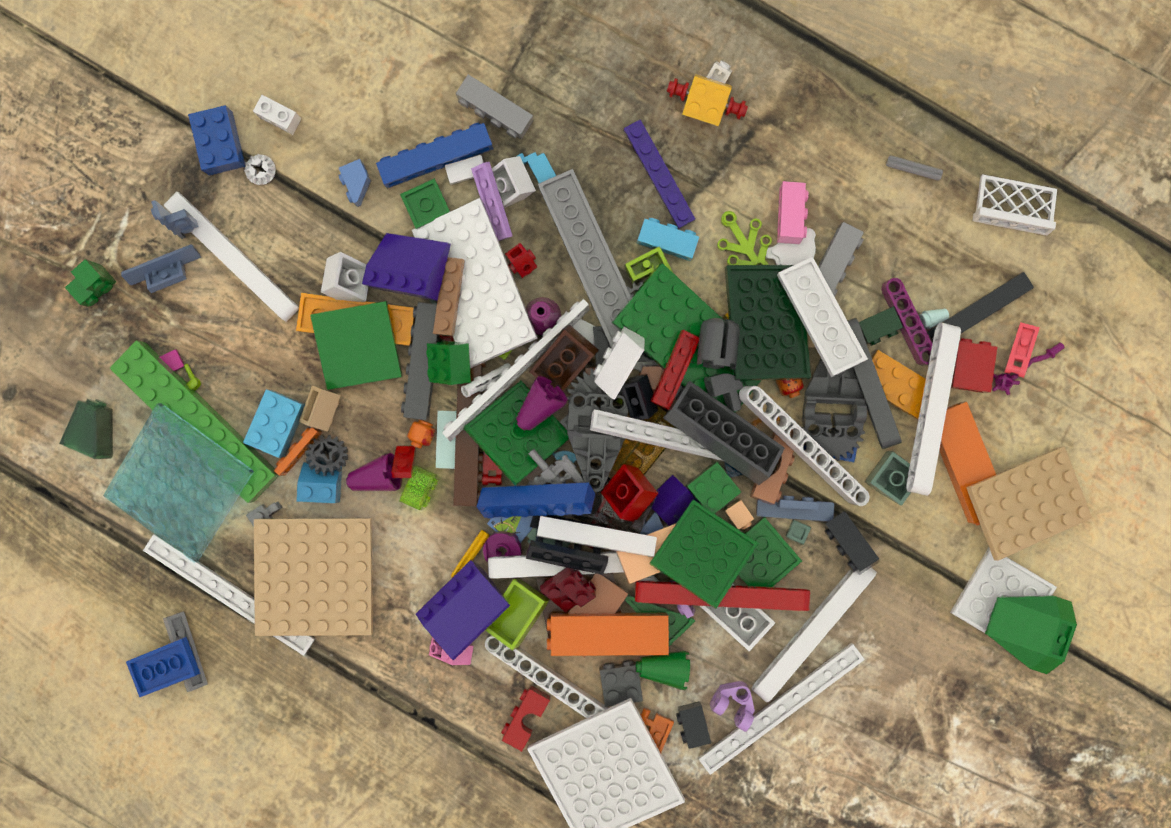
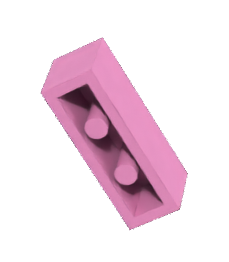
M783 181L779 188L777 243L800 244L803 238H806L807 226H804V220L807 219L808 209L805 208V202H807L809 194L808 190H806V183Z

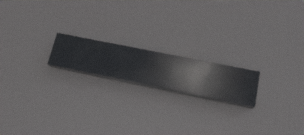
M1022 272L942 323L958 326L961 328V333L1032 290L1034 286L1025 272ZM937 326L927 331L932 344Z

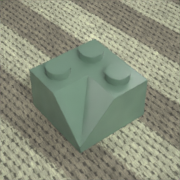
M886 451L865 480V483L902 506L911 494L906 489L910 463L895 452Z

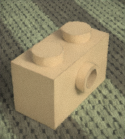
M312 385L299 422L328 432L341 395Z

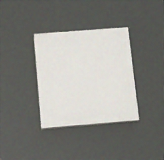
M988 547L950 613L985 633L997 597L1053 595L1057 587L1008 557L994 561Z

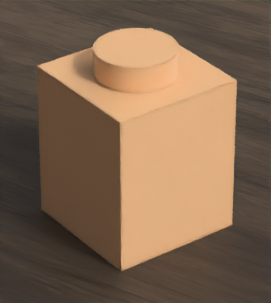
M737 499L723 509L734 527L738 530L740 528L742 530L748 528L752 524L751 521L754 520L740 499Z

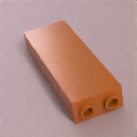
M960 402L947 408L939 451L968 523L980 525L966 487L994 476L996 473L968 403Z
M551 613V619H547V631H551V638H547V650H551V656L669 655L667 613Z

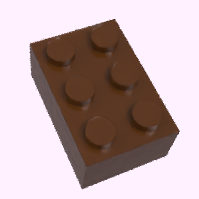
M569 325L529 372L535 378L542 376L551 380L550 385L554 388L558 386L564 391L599 349Z

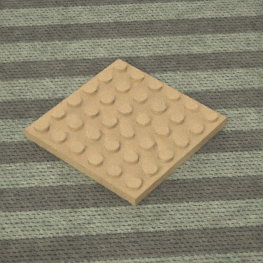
M372 518L254 519L255 636L373 634Z

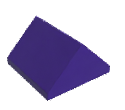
M672 475L656 490L659 494L649 506L671 526L679 521L692 500L698 503L699 501Z

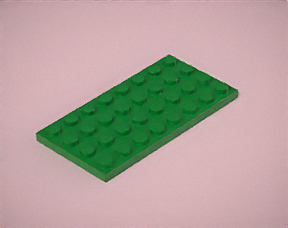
M661 263L611 323L620 331L625 327L644 337V352L661 368L665 369L681 330L700 337V328L705 320L721 317ZM698 343L681 386L684 387L691 381L707 393L704 377L715 374H734L733 370H730L728 366L713 369L703 367V363L697 365ZM761 380L741 381L743 387L757 386L761 382ZM723 394L713 397L725 405Z

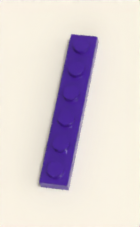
M641 119L625 127L624 132L678 229L695 221L692 211Z

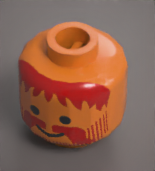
M802 379L776 380L782 396L793 398L801 395L799 391L804 388Z
M419 419L412 423L407 437L412 441L411 445L421 449L422 446H429L431 444L435 429L433 424Z

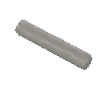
M892 155L888 157L886 162L888 167L934 180H940L943 174L941 169Z

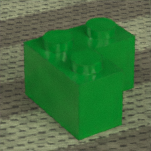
M84 259L71 271L75 279L65 289L80 305L89 307L96 304L99 300L98 298L103 293H108L113 288L116 280L101 264Z

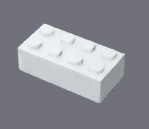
M700 606L748 651L775 624L761 609L717 607V609H714L712 606Z

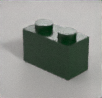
M894 306L859 322L866 344L870 343V346L881 342L880 338L885 335L890 338L899 334L898 330L903 328Z

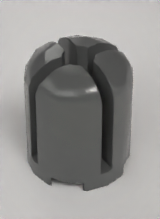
M722 318L705 320L700 328L697 365L703 363L705 368L719 369L728 366L730 370L736 369L740 335L739 325L729 319L725 321Z

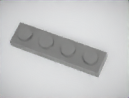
M184 611L163 618L171 643L187 637L200 670V674L183 680L186 691L191 692L207 685L208 683Z

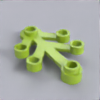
M732 211L723 213L721 217L722 225L730 227L740 245L730 243L727 239L722 238L718 241L717 248L721 251L729 250L746 254L750 260H741L736 255H730L727 259V264L768 265L765 257L768 246L772 242L769 235H763L760 238L759 243L761 247L758 257L753 251L757 232L761 228L762 222L757 218L750 222V232L747 241L736 223V214ZM726 216H732L733 220L731 222L727 221ZM758 222L759 227L754 228L752 223ZM767 238L769 240V243L764 244L762 242V239ZM724 241L726 243V247H720V242ZM730 258H735L736 264H731Z

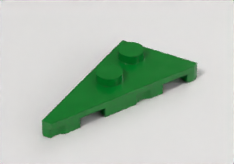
M629 594L625 598V601L636 613L668 614L669 646L695 622L692 617L687 619L685 615L659 605L635 602V597Z

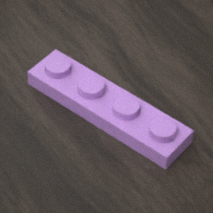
M485 162L471 168L480 199L483 201L498 241L512 237L490 162Z

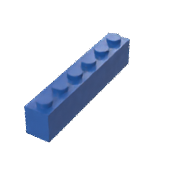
M474 123L469 126V129L463 131L459 129L453 131L450 136L435 138L434 142L428 144L421 143L415 149H405L398 152L396 156L381 158L380 162H377L376 165L383 184L388 189L442 169L447 164L493 150L485 124Z
M589 482L485 487L481 490L477 508L484 518L591 514L595 492Z

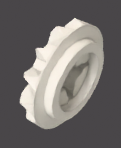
M257 154L250 156L248 162H245L246 167L244 171L252 183L264 185L273 179L276 168L274 162L268 156ZM262 164V168L266 171V173L259 172L257 174V170L254 168V166L260 167V165Z

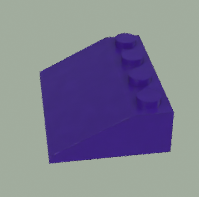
M386 233L366 265L362 284L377 290L437 301L451 244Z
M470 560L416 613V616L452 660H455L510 604L484 569Z

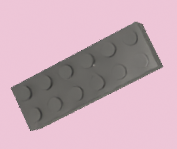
M691 381L679 391L670 410L663 417V419L758 485L770 477L785 449Z

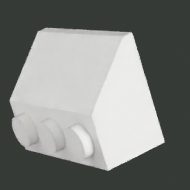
M623 327L621 332H616L612 340L615 343L612 348L608 347L603 355L605 360L602 365H597L593 373L595 375L594 382L614 400L644 351L645 338Z

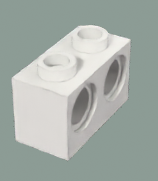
M261 95L253 110L260 119L291 135L294 134L302 119L295 111L264 95Z

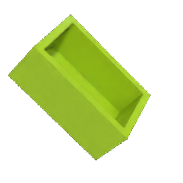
M520 578L513 579L503 594L510 606L485 630L512 651L519 648L550 601Z

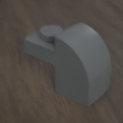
M715 374L704 377L706 390L709 395L716 397L723 394L726 407L732 411L741 410L740 404L742 401L737 393V390L743 388L740 380H735V376L731 374Z

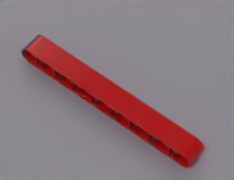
M636 581L635 602L710 606L676 582ZM732 585L718 607L809 611L810 590Z

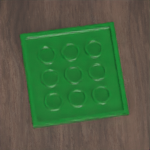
M387 301L310 315L327 390L403 376Z
M522 380L463 428L515 486L538 467L528 454L532 449H535L545 461L569 440L567 430L553 414L532 430H523L517 425L516 417L530 390Z
M692 500L650 562V565L714 609H717L759 543L695 500Z

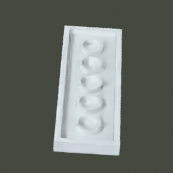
M813 257L777 274L831 377L868 359Z

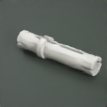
M506 363L482 377L474 378V381L461 387L463 395L470 397L478 391L486 390L492 381L496 382L501 377V373L506 368H511L512 366Z

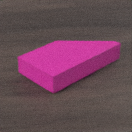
M176 349L160 356L173 371L184 367V363Z

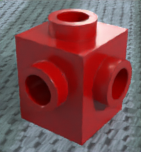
M521 243L505 253L510 261V264H508L509 268L514 274L518 272L521 278L529 275L537 268L534 262L536 257L530 249L527 251Z

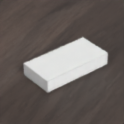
M478 155L445 165L450 185L473 179L474 176L471 168L484 163L482 156Z

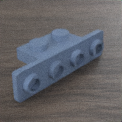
M156 200L151 201L153 206L151 212L155 220H159L162 225H165L168 230H171L174 235L179 236L181 239L186 238V233H190L194 228L199 227L196 219L185 209L171 214Z
M190 244L122 271L121 276L129 285L146 280L147 289L150 293L186 280L184 264L199 259L201 256L196 248Z
M783 495V499H780L779 502H775L773 505L757 500L756 515L759 517L830 521L834 516L833 502L814 501L812 497H802V500H794L795 496Z

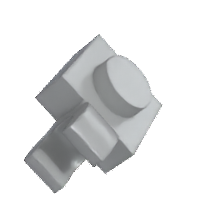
M274 502L267 508L262 504L246 516L254 527V519L273 518L272 514L280 510L282 506L279 502Z

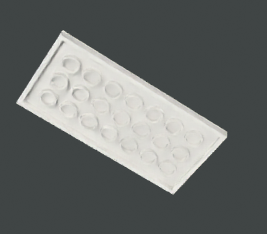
M480 198L442 215L418 229L412 230L415 238L450 243L448 257L465 260L453 338L455 342L469 343L470 368L537 339L483 201Z

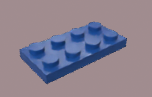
M187 637L126 661L139 697L200 674Z

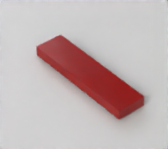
M681 330L650 402L670 410L699 343V337Z

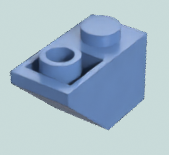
M358 159L339 167L341 174L338 175L342 185H346L348 189L346 195L349 202H353L357 207L361 206L371 182L364 163Z

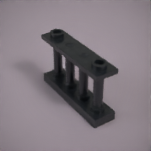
M554 515L543 516L610 529V527L600 526L596 524L586 523ZM533 516L530 527L537 528V531L540 516ZM537 531L536 540L530 541L526 554V559L600 575L604 574L608 564V556L601 555V548L593 547V553L581 551V544L574 543V549L562 547L563 541L555 540V545L543 543L544 538L537 537Z

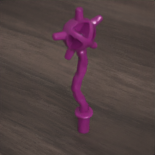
M1059 342L1051 349H1046V354L1031 358L1027 368L1034 362L1055 358V355L1065 348L1064 345ZM994 374L995 386L992 388V391L995 392L999 389L1010 395L1012 386L1020 384V381H1016L1019 378L1018 374Z

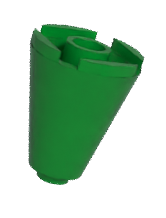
M678 651L671 652L669 655L640 657V661H636V673H639V677L685 691L687 687L684 686V683L689 682L690 659H686V655H689V652Z

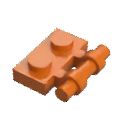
M644 708L640 716L645 725L650 726L648 731L661 753L674 720L658 713L655 714L652 720L648 718L651 710Z

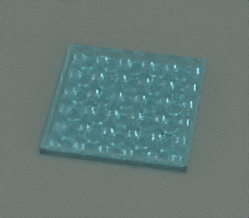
M158 403L103 496L195 563L201 558L254 471L162 403Z

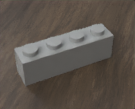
M469 74L456 92L458 102L462 106L473 108L475 110L474 113L479 117H487L491 120L490 123L497 128L502 127L506 129V133L515 139L518 137L522 140L534 121L532 114Z
M845 222L838 226L818 266L834 297L838 291L835 289L838 282L841 283L846 276V272H844L846 266L851 265L855 258L853 255L855 249H859L864 240L861 238L864 233L863 231Z

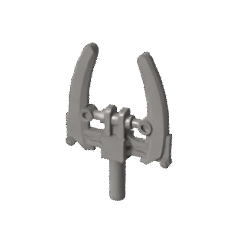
M535 449L528 453L542 469L541 476L537 475L534 481H529L528 485H544L546 482L566 484V480L571 478L575 483H585L576 466L567 455H564L562 460L558 459L555 462L556 465L551 464L548 466ZM562 470L566 472L564 477L559 475Z

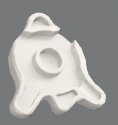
M807 228L806 238H803L800 244L778 243L773 247H769L765 258L774 260L776 265H796L811 257L814 258L816 250L814 230Z

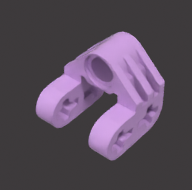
M743 681L721 684L710 701L711 710L721 716L728 707V698L731 695L732 699L741 704L734 717L735 725L746 732L752 725L754 720L753 713L755 711L748 685ZM743 688L746 690L742 696L736 694L739 689Z

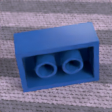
M226 105L188 114L200 167L207 175H213L246 167L234 115Z

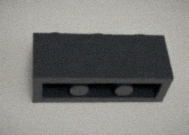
M845 511L825 524V534L830 540L836 542V549L839 554L846 556L849 561L847 564L852 572H857L861 575L879 563V557Z

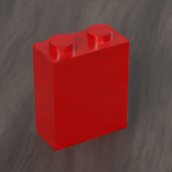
M961 338L951 388L991 393L998 347L991 346V342L979 341V344L972 343L971 339Z

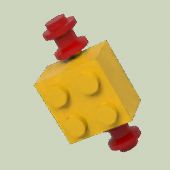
M697 74L694 76L690 89H688L689 82L682 85L678 83L677 78L674 79V82H669L667 92L670 93L669 97L672 98L674 95L680 96L681 101H684L685 95L688 97L682 115L719 126L724 109L726 108V116L732 113L736 115L738 120H740L741 116L745 117L748 106L745 105L746 101L743 100L741 103H737L734 101V97L731 96L728 104L727 100L732 89L731 85Z

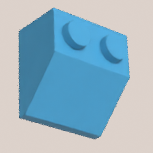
M303 462L297 482L296 502L339 503L341 497L342 466H340V472L334 470V475L327 472L326 476H323L322 471L316 474L315 469L310 470L309 464Z

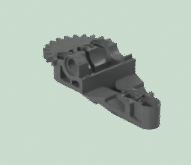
M820 358L805 391L802 414L803 427L801 428L832 458L835 456L836 460L839 461L841 454L845 459L847 458V451L854 454L852 447L860 448L856 442H863L864 440L860 436L865 434L863 425L867 419V406L853 368L831 377ZM816 403L851 405V413H833L831 423V414L815 412ZM810 425H817V427L814 430H808ZM849 427H855V429L852 432H847V429Z
M591 368L590 375L583 371L584 378L577 375L578 383L572 381L571 385L574 389L567 390L571 393L570 396H567L569 400L567 434L585 483H588L592 478H598L600 480L597 485L590 484L594 492H599L608 478L625 438L591 431L590 426L578 425V415L592 416L593 410L597 409L595 402L597 397H601L600 411L627 417L628 408L622 389L616 398L623 399V403L620 406L613 405L614 399L610 398L594 382V370ZM576 396L584 397V402L581 404H576L573 400ZM593 459L601 460L598 466L590 464Z

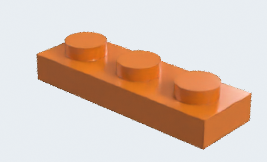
M307 428L301 435L302 439L298 443L295 442L289 448V454L286 457H282L276 463L277 467L274 472L279 476H286L305 454V451L308 450V444H313V439L317 440L323 432L317 428Z

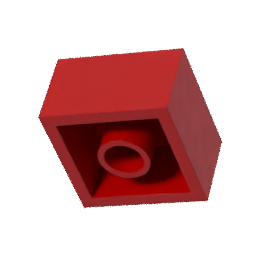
M626 464L621 466L601 491V494L619 518L632 522L637 521L659 494L639 468Z

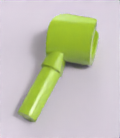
M185 364V370L191 379L186 385L191 390L196 391L201 386V381L194 376L189 364Z

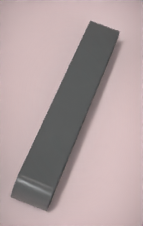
M857 318L847 320L868 358L852 368L862 396L865 399L867 411L882 449L902 443L901 437Z

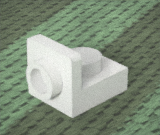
M721 60L719 63L716 61L706 78L725 84L733 71L726 62Z

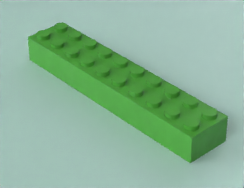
M136 340L110 367L146 405L247 503L255 502L279 477L274 472L275 468L252 446L243 443L244 438L196 391L191 390L186 385L187 382L173 371L146 342Z

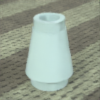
M946 308L928 310L919 314V318L925 329H931L940 322L949 319V312Z

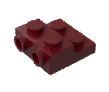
M566 567L540 585V591L565 613L576 605L583 607L596 598L595 585L591 581H587L579 570Z

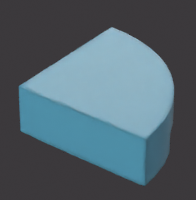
M559 451L553 454L556 460H562L564 455H567L572 463L577 460L575 454L570 451Z

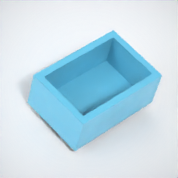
M266 389L243 443L277 458L285 457L300 423L299 420L305 404L276 391Z

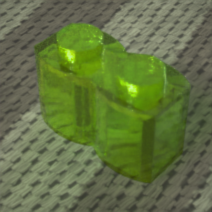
M417 465L414 466L412 478L408 479L399 502L418 510H422L423 507L427 508L431 499L429 493L431 489L435 490L439 481L436 479L437 474Z

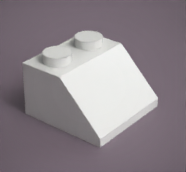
M520 156L503 159L492 168L504 208L524 200L536 191Z
M342 252L328 257L321 293L336 300L365 302L368 286L363 285L362 281L367 264Z

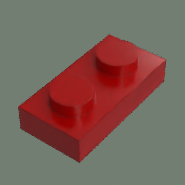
M396 446L391 471L392 478H412L416 455L415 446Z

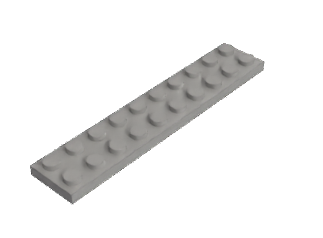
M571 169L539 183L538 187L608 343L612 348L615 343L612 340L616 332L620 330L611 322L629 302L631 296L574 170Z

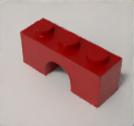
M531 685L528 690L524 689L519 698L522 702L519 707L515 705L510 715L513 717L509 724L506 722L501 731L503 734L502 741L522 752L532 734V729L524 725L522 718L527 714H535L541 717L551 696Z

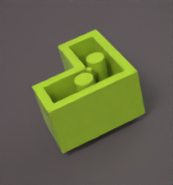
M660 246L626 263L624 266L632 283L650 276L661 263L671 270Z

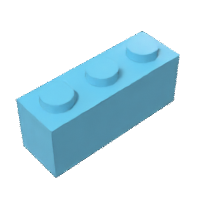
M649 218V220L644 219L637 244L651 249L660 246L663 253L691 262L699 236H696V233L691 230H685L684 232L678 230V227L675 225L667 224L666 226L660 224V221L657 219Z

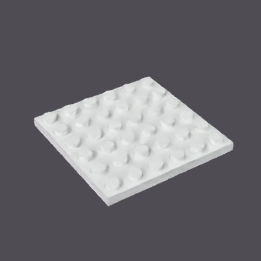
M631 698L528 745V752L570 828H629L685 802L682 792Z

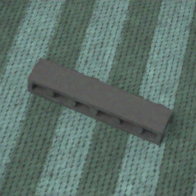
M418 302L417 306H414L413 318H416L415 325L411 327L413 344L409 345L408 356H411L410 364L407 363L406 366L408 383L405 382L403 389L406 399L401 405V413H404L403 417L429 420L434 383L429 382L426 351L427 343L439 342V335L433 334L437 304Z

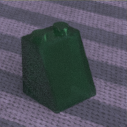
M91 399L86 401L78 400L59 444L93 459H111L113 456V409L107 407L106 402L98 399L95 401Z

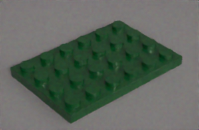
M727 265L725 267L729 320L737 323L740 328L736 369H733L735 380H796L811 378L807 331L777 276L779 272L794 265Z

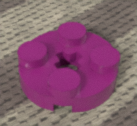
M498 531L488 537L483 546V555L487 562L489 557L522 556V546L516 534ZM501 546L507 550V552H505V555H502V552L498 551V549H500Z

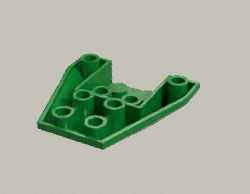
M1053 595L997 597L985 634L1029 669L1048 674L1065 662L1077 622L1072 602Z

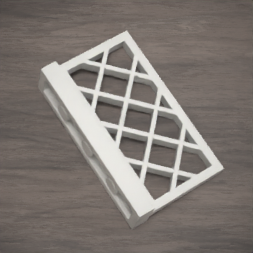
M982 174L980 177L976 212L973 214L972 221L1047 236L1056 227L1054 212L1057 189ZM985 181L992 182L996 189L989 192L985 187ZM1005 185L1011 186L1014 193L1008 196L1002 187ZM1028 189L1033 196L1027 200L1021 190ZM997 190L1004 198L999 203L991 195ZM1043 192L1051 194L1050 201L1047 203L1040 196ZM1016 194L1023 202L1019 206H1016L1010 199ZM985 198H988L994 205L992 208L982 207ZM1034 198L1041 205L1037 210L1029 203ZM1006 201L1013 210L1006 212L1000 205ZM1025 205L1031 214L1028 216L1023 215L1019 208ZM1044 209L1048 214V220L1042 219L1037 212Z

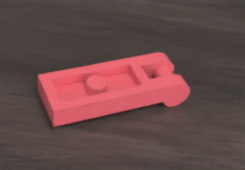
M1020 322L1004 373L1018 374V377L1024 378L1040 327ZM1014 361L1021 362V367L1013 365Z

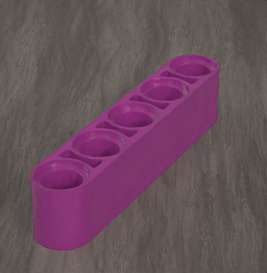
M892 278L883 283L881 287L882 294L889 308L894 306L903 326L900 331L915 362L921 366L929 365L932 342L903 282L898 278ZM890 283L895 285V292L889 290ZM898 300L904 303L903 310L898 308ZM907 317L912 320L911 327L906 325ZM915 335H918L921 339L919 344H916L914 341ZM923 352L929 355L927 362L922 358Z

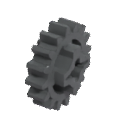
M321 435L319 441L313 439L314 445L308 444L309 450L305 451L306 462L309 464L310 470L315 469L316 474L322 471L323 476H326L327 472L334 475V470L340 472V466H346L345 460H348V449L344 447V441L339 442L337 436L331 439V435H328L327 439H324ZM325 451L329 454V459L325 456Z

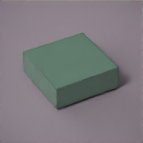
M793 519L785 537L804 545L811 527Z

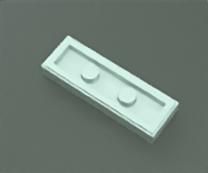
M438 411L436 468L455 469L456 437L450 442L442 432L447 423L456 420V411Z

